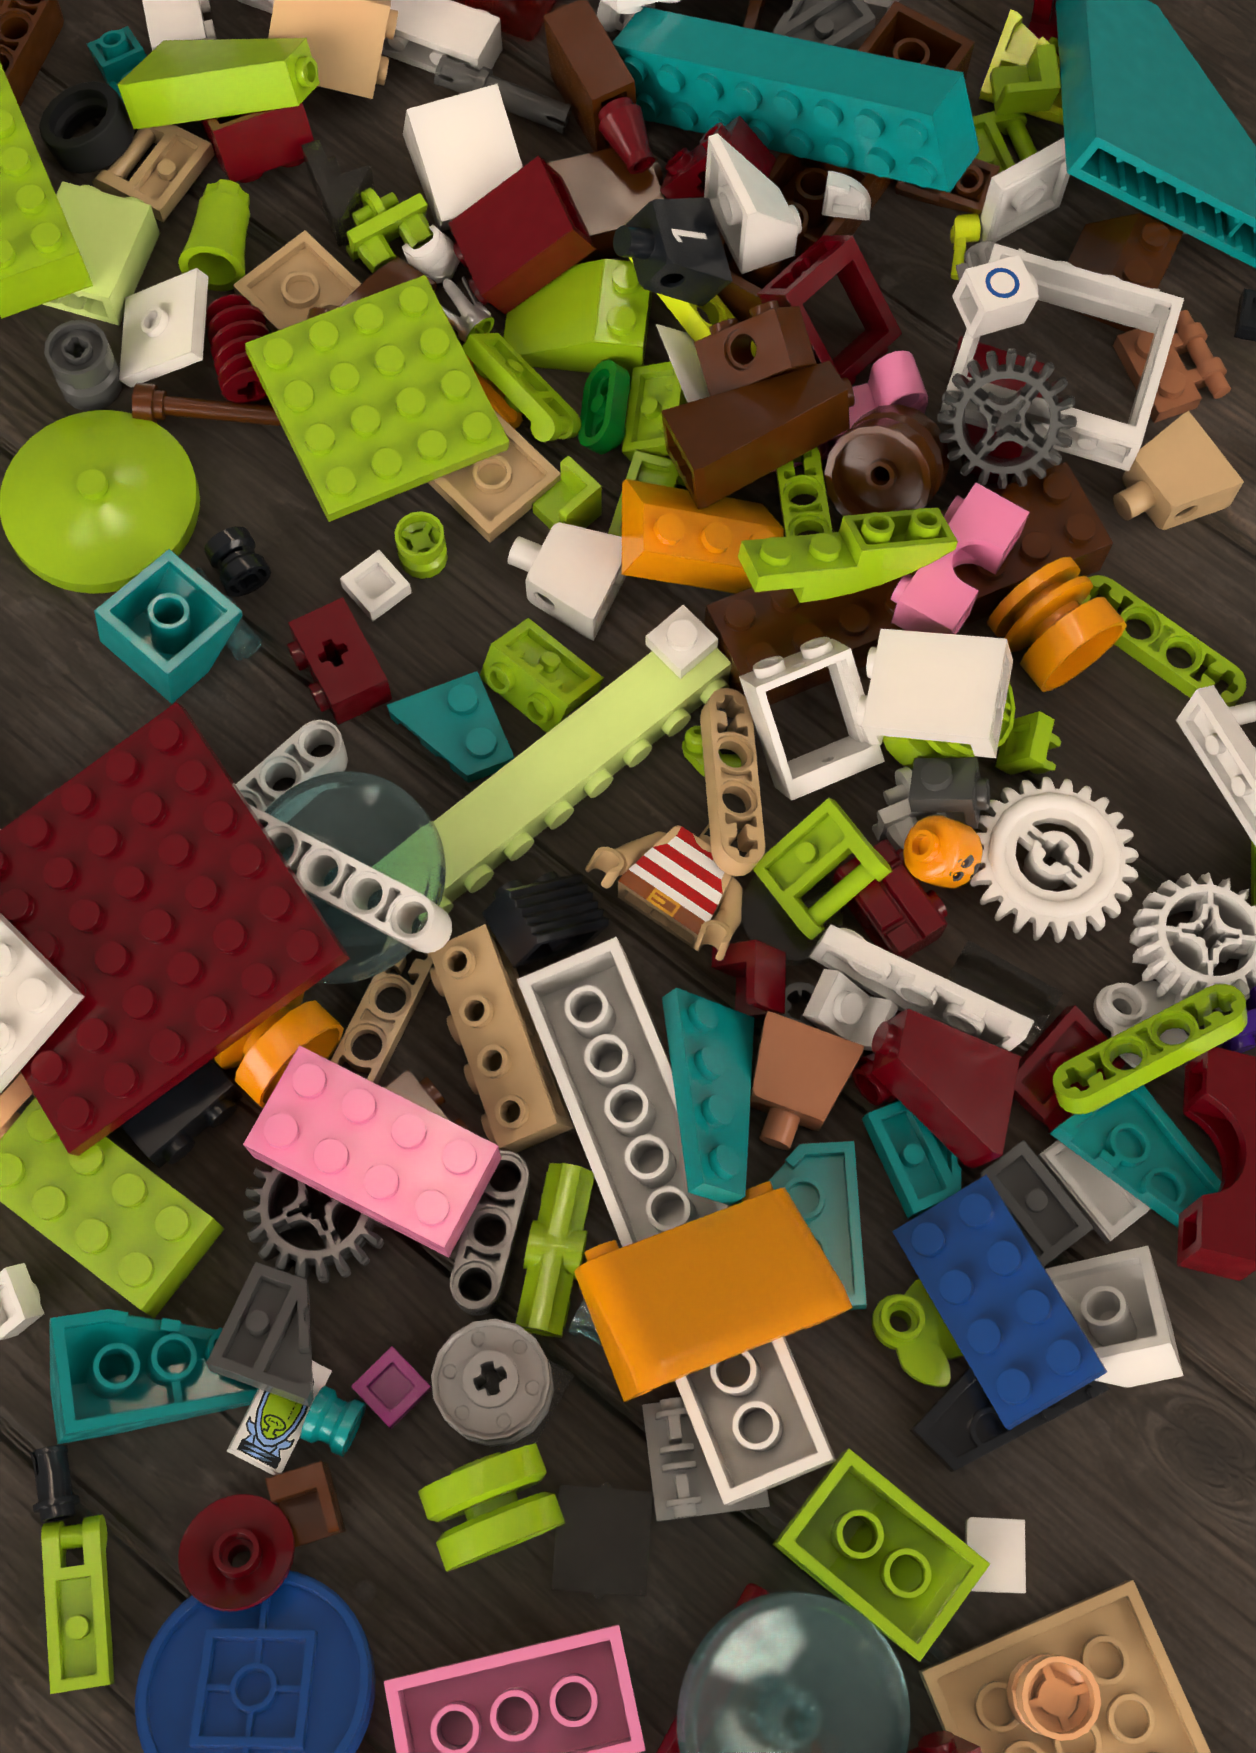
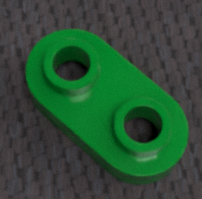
M604 360L594 367L586 380L583 391L580 415L581 428L578 432V439L581 445L600 455L618 447L626 432V411L631 390L630 374L627 369L612 360Z

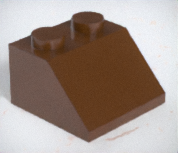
M1142 213L1085 224L1068 263L1102 275H1113L1123 281L1150 289H1159L1183 235V231ZM1074 311L1124 332L1136 329L1109 320L1091 316L1085 313Z

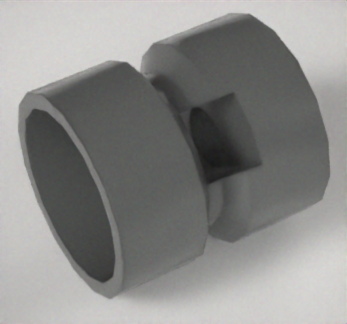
M71 320L57 326L49 334L45 342L44 354L65 400L74 408L83 411H94L108 407L118 398L123 382L119 380L120 370L104 331L96 324L85 320Z

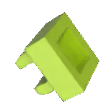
M1041 711L1015 718L1013 729L1005 743L1000 746L995 767L1010 775L1027 770L1034 774H1043L1055 770L1056 764L1046 759L1048 750L1060 747L1061 745L1059 737L1052 733L1055 719Z

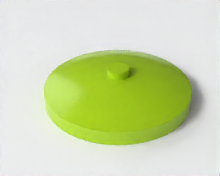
M94 410L73 414L59 419L37 432L19 449L6 470L0 490V518L2 526L17 556L41 579L54 586L80 593L117 592L168 549L179 556L194 532L200 510L199 486L193 466L185 450L175 437L153 421L136 419L132 417V413L115 410Z

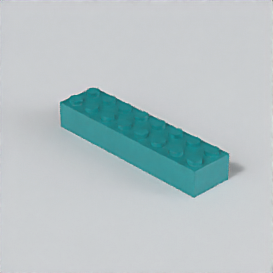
M644 6L640 12H637L612 42L635 81L636 105L641 107L644 120L649 122L662 123L683 130L705 134L717 123L721 122L726 126L740 115L767 149L949 193L980 151L963 72Z

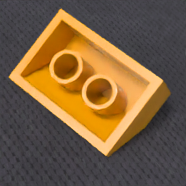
M625 479L622 483L621 575L736 594L752 587L738 558L741 541L784 537V528L761 503L724 497L708 507L698 509L688 490Z

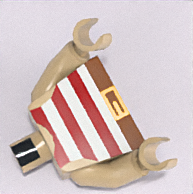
M709 824L699 837L684 827L676 825L668 833L657 831L628 842L616 849L600 847L595 851L585 870L590 872L593 869H599L605 872L606 875L601 882L602 887L610 888L616 878L622 875L618 880V898L699 952L704 944H709L718 950L715 959L719 961L724 959L730 940L741 924L743 888L735 879L736 876L726 874L714 862L711 853Z

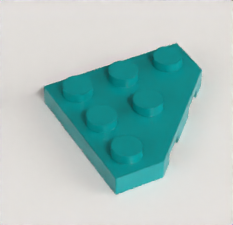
M854 1141L799 1144L769 1181H771L774 1190L786 1188L844 1285L853 1307L850 1310L866 1309L867 1301Z

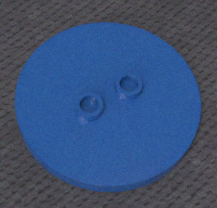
M289 1571L282 1585L269 1598L258 1605L244 1610L220 1611L212 1609L200 1603L191 1595L163 1623L152 1640L140 1669L136 1686L135 1719L144 1753H356L368 1728L375 1699V1666L366 1634L353 1611L336 1592L320 1581L295 1571Z

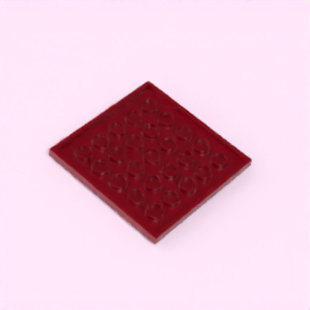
M175 702L0 830V913L84 995V998L20 1070L69 1154L80 1156L350 959L187 710L178 702Z

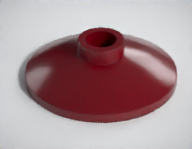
M237 1494L221 1498L209 1504L191 1521L180 1543L178 1565L184 1585L195 1599L212 1609L239 1611L258 1605L269 1598L282 1585L291 1569L295 1554L293 1530L282 1510L271 1501L260 1496ZM243 1551L251 1553V1557L246 1564L241 1567L232 1566L233 1558L238 1553Z

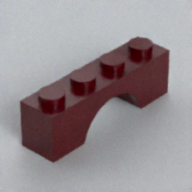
M1214 1047L1193 1058L1185 1066L1183 1115L1197 1123L1212 1139L1221 1159L1222 1180L1218 1192L1202 1195L1179 1214L1177 1266L1241 1281L1256 1271V1057Z

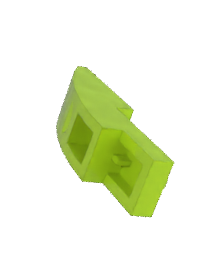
M938 507L846 515L843 516L839 532L741 541L738 558L754 592L793 589L799 603L856 593L903 577L956 549L958 541Z

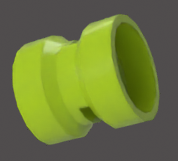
M422 511L412 512L404 516L398 522L394 532L399 561L403 570L410 576L420 579L431 578L439 574L446 566L448 559L444 528L440 520L431 513Z

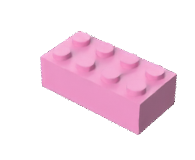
M300 1045L243 1143L254 1158L448 1258L501 1160L498 1145Z
M619 1624L410 1673L384 1681L396 1753H639L646 1751Z

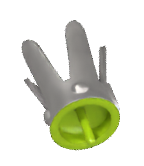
M465 276L462 277V281L473 304L452 280L444 279L443 287L456 305L461 316H456L443 306L442 308L452 328L458 332V338L466 342L470 334L490 333L494 326V318L491 317V313L482 303L477 302Z

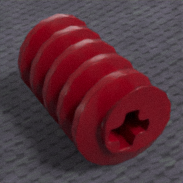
M237 294L222 296L207 306L205 320L207 336L211 345L210 349L218 375L219 386L222 391L221 394L226 400L234 403L261 401L268 397L246 354L245 343L268 335L269 331L268 327L265 326L264 312L258 307L251 306V302L247 298Z

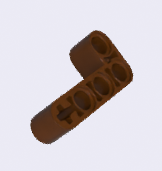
M0 0V63L19 108L63 27L64 18L58 0Z

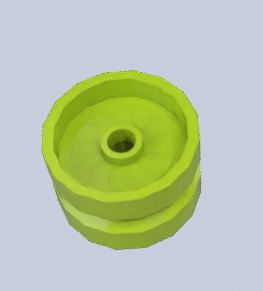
M536 1443L502 1454L497 1452L467 1463L451 1471L450 1475L418 1491L428 1520L440 1523L465 1515L467 1518L466 1522L442 1533L436 1541L447 1572L506 1550L566 1523L555 1494L541 1492L520 1500L516 1494L541 1482L547 1473Z

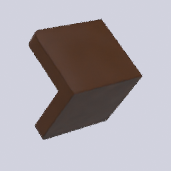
M319 1461L265 1479L271 1502L278 1503L279 1508L285 1514L292 1527L295 1548L346 1532L328 1463Z

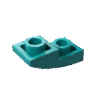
M128 26L119 30L108 31L99 39L87 43L89 52L104 80L118 93L121 99L122 96L117 84L147 57L143 47Z

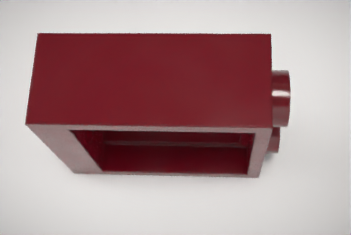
M823 235L757 293L762 304L778 301L779 307L799 306L816 363L820 364L830 361L841 378H848L851 386L856 381V375L867 365L876 362L879 358L886 355L889 350L888 346L902 335L853 235ZM837 274L865 331L832 360L803 303Z

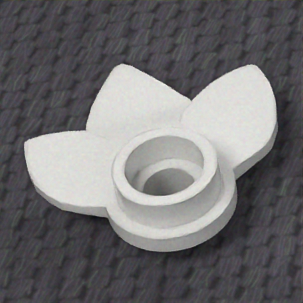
M1141 981L1134 986L1129 983H1116L1104 987L1098 993L1094 1000V1013L1098 1021L1111 1031V1036L1113 1037L1174 1005L1176 995L1169 991L1166 995L1157 997L1156 990L1160 985L1158 981ZM1172 1028L1162 1033L1159 1039L1164 1043L1172 1045L1184 1042L1189 1036L1182 1029ZM1133 1053L1119 1055L1133 1068L1139 1065L1142 1060L1141 1057Z

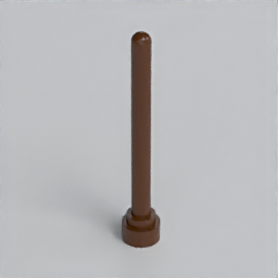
M136 383L133 389L132 417L136 419L150 420L156 423L157 419L165 420L168 415L281 426L273 407L269 405L168 396L167 391L159 390L158 386L154 384Z

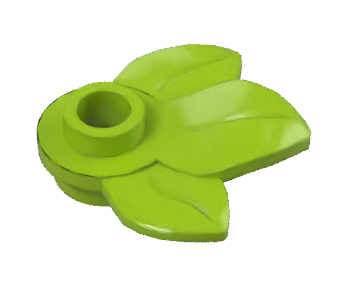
M920 1279L915 1280L904 1295H889L882 1299L874 1309L872 1314L874 1334L883 1345L896 1350L902 1369L910 1377L925 1385L933 1387L948 1386L951 1379L948 1360L964 1355ZM894 1316L903 1318L907 1323L908 1330L904 1332L896 1331L890 1324V1318Z

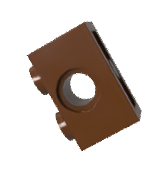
M770 301L749 310L751 318L740 323L738 318H732L710 326L711 335L694 342L710 396L817 364L800 307H779L778 301ZM752 339L756 344L755 357L752 355L751 352Z

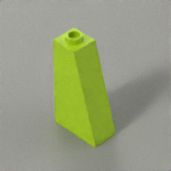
M307 38L163 40L117 85L133 129H144L299 106L320 82L318 79L317 63L311 55Z

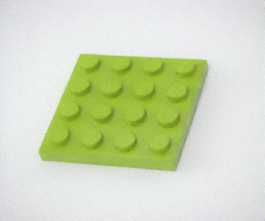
M426 275L245 343L246 354L328 522L504 452L509 448L510 441Z

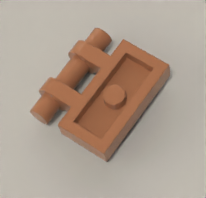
M1188 310L1180 311L1175 328L1178 333L1173 335L1150 414L1154 423L1196 409L1202 399L1198 392L1200 388L1207 386L1214 399L1225 396L1231 390L1225 378L1227 369L1219 357H1214L1205 342L1208 338L1205 329L1200 322H1194ZM1139 329L1117 335L1113 344L1136 390H1138L1154 336L1153 333ZM1189 352L1196 368L1187 371L1179 355Z

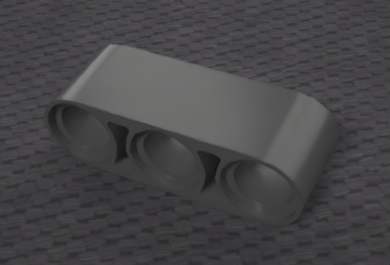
M500 1151L501 1160L494 1174L500 1169L511 1168L521 1176L520 1182L512 1191L499 1192L490 1185V1179L462 1233L450 1277V1290L456 1304L463 1312L473 1316H482L490 1313L498 1306L502 1298L530 1193L531 1180L527 1164L520 1155L511 1151ZM487 1221L502 1223L506 1227L504 1239L494 1246L480 1244L476 1240V1232L483 1223ZM474 1274H483L492 1281L489 1294L479 1301H470L461 1294L464 1281Z

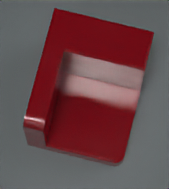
M754 939L729 944L724 959L719 961L715 959L718 950L712 947V968L736 977V1011L754 1017V1019L766 1017L767 1011L779 1015L785 1014L786 952Z

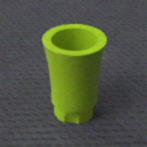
M219 179L216 183H208L206 185L203 196L198 203L196 217L188 241L179 257L178 264L182 273L198 268L208 276V290L234 289L233 285L245 276V245L250 219V197L248 193L241 189L240 184L231 180Z

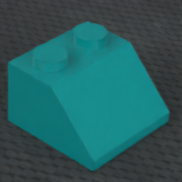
M170 549L94 610L100 642L171 704L209 672L242 618L241 609Z

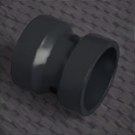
M235 526L217 533L206 543L204 548L205 555L211 566L219 569L221 572L219 579L226 593L232 597H240L256 591L267 582L271 575L270 568L264 557L255 553V541L245 527Z

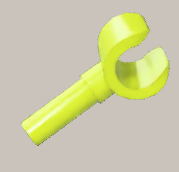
M977 213L956 216L954 225L950 230V240L954 244L951 279L959 280L956 265L964 263L966 243L978 242L980 239L981 225L980 217Z

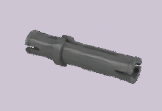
M442 55L436 68V72L440 74L434 76V85L443 86L462 94L498 84L507 112L554 129L558 133L563 134L570 120L568 114L572 113V104L561 102L494 76L493 70L483 66L479 70L450 59L446 55Z

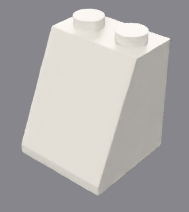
M498 84L406 110L403 137L435 223L440 231L450 229L448 224L450 221L523 167Z

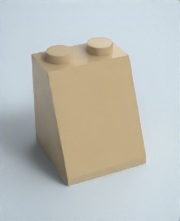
M274 0L268 39L307 38L311 55L318 67L319 87L373 99L375 85L384 86L389 57L382 56L381 54L384 38L391 40L394 38L398 11L390 9L391 0Z

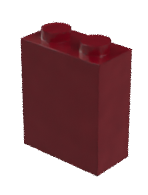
M539 155L448 223L456 240L453 244V250L461 263L471 273L472 279L469 280V286L473 294L482 304L490 303L505 315L596 250L562 176Z

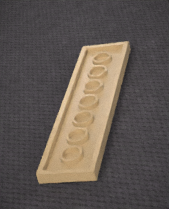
M304 230L237 281L233 288L235 294L244 296L251 302V306L258 307L264 312L266 326L272 332H276L305 321L311 308L320 307L329 310L338 308L361 283ZM495 410L494 412L510 441L508 450L427 482L489 543L532 509V504L561 480V473Z

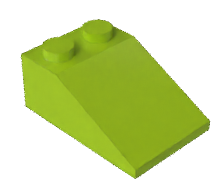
M601 259L576 264L507 313L503 338L531 367L591 373L600 362L612 360L627 369L630 377H632L634 367L644 366L652 291L645 290L639 284L634 264L631 261Z
M849 1448L839 1455L773 1543L777 1549L918 1662L923 1659L990 1565L988 1561Z

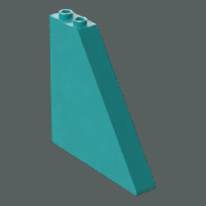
M1056 0L1067 173L1256 268V146L1160 8L1148 0Z

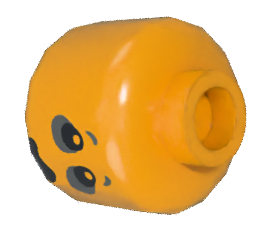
M931 815L919 820L910 829L904 841L903 857L905 866L915 878L942 888H957L968 883L976 874L981 864L983 849L980 837L972 827L943 815Z

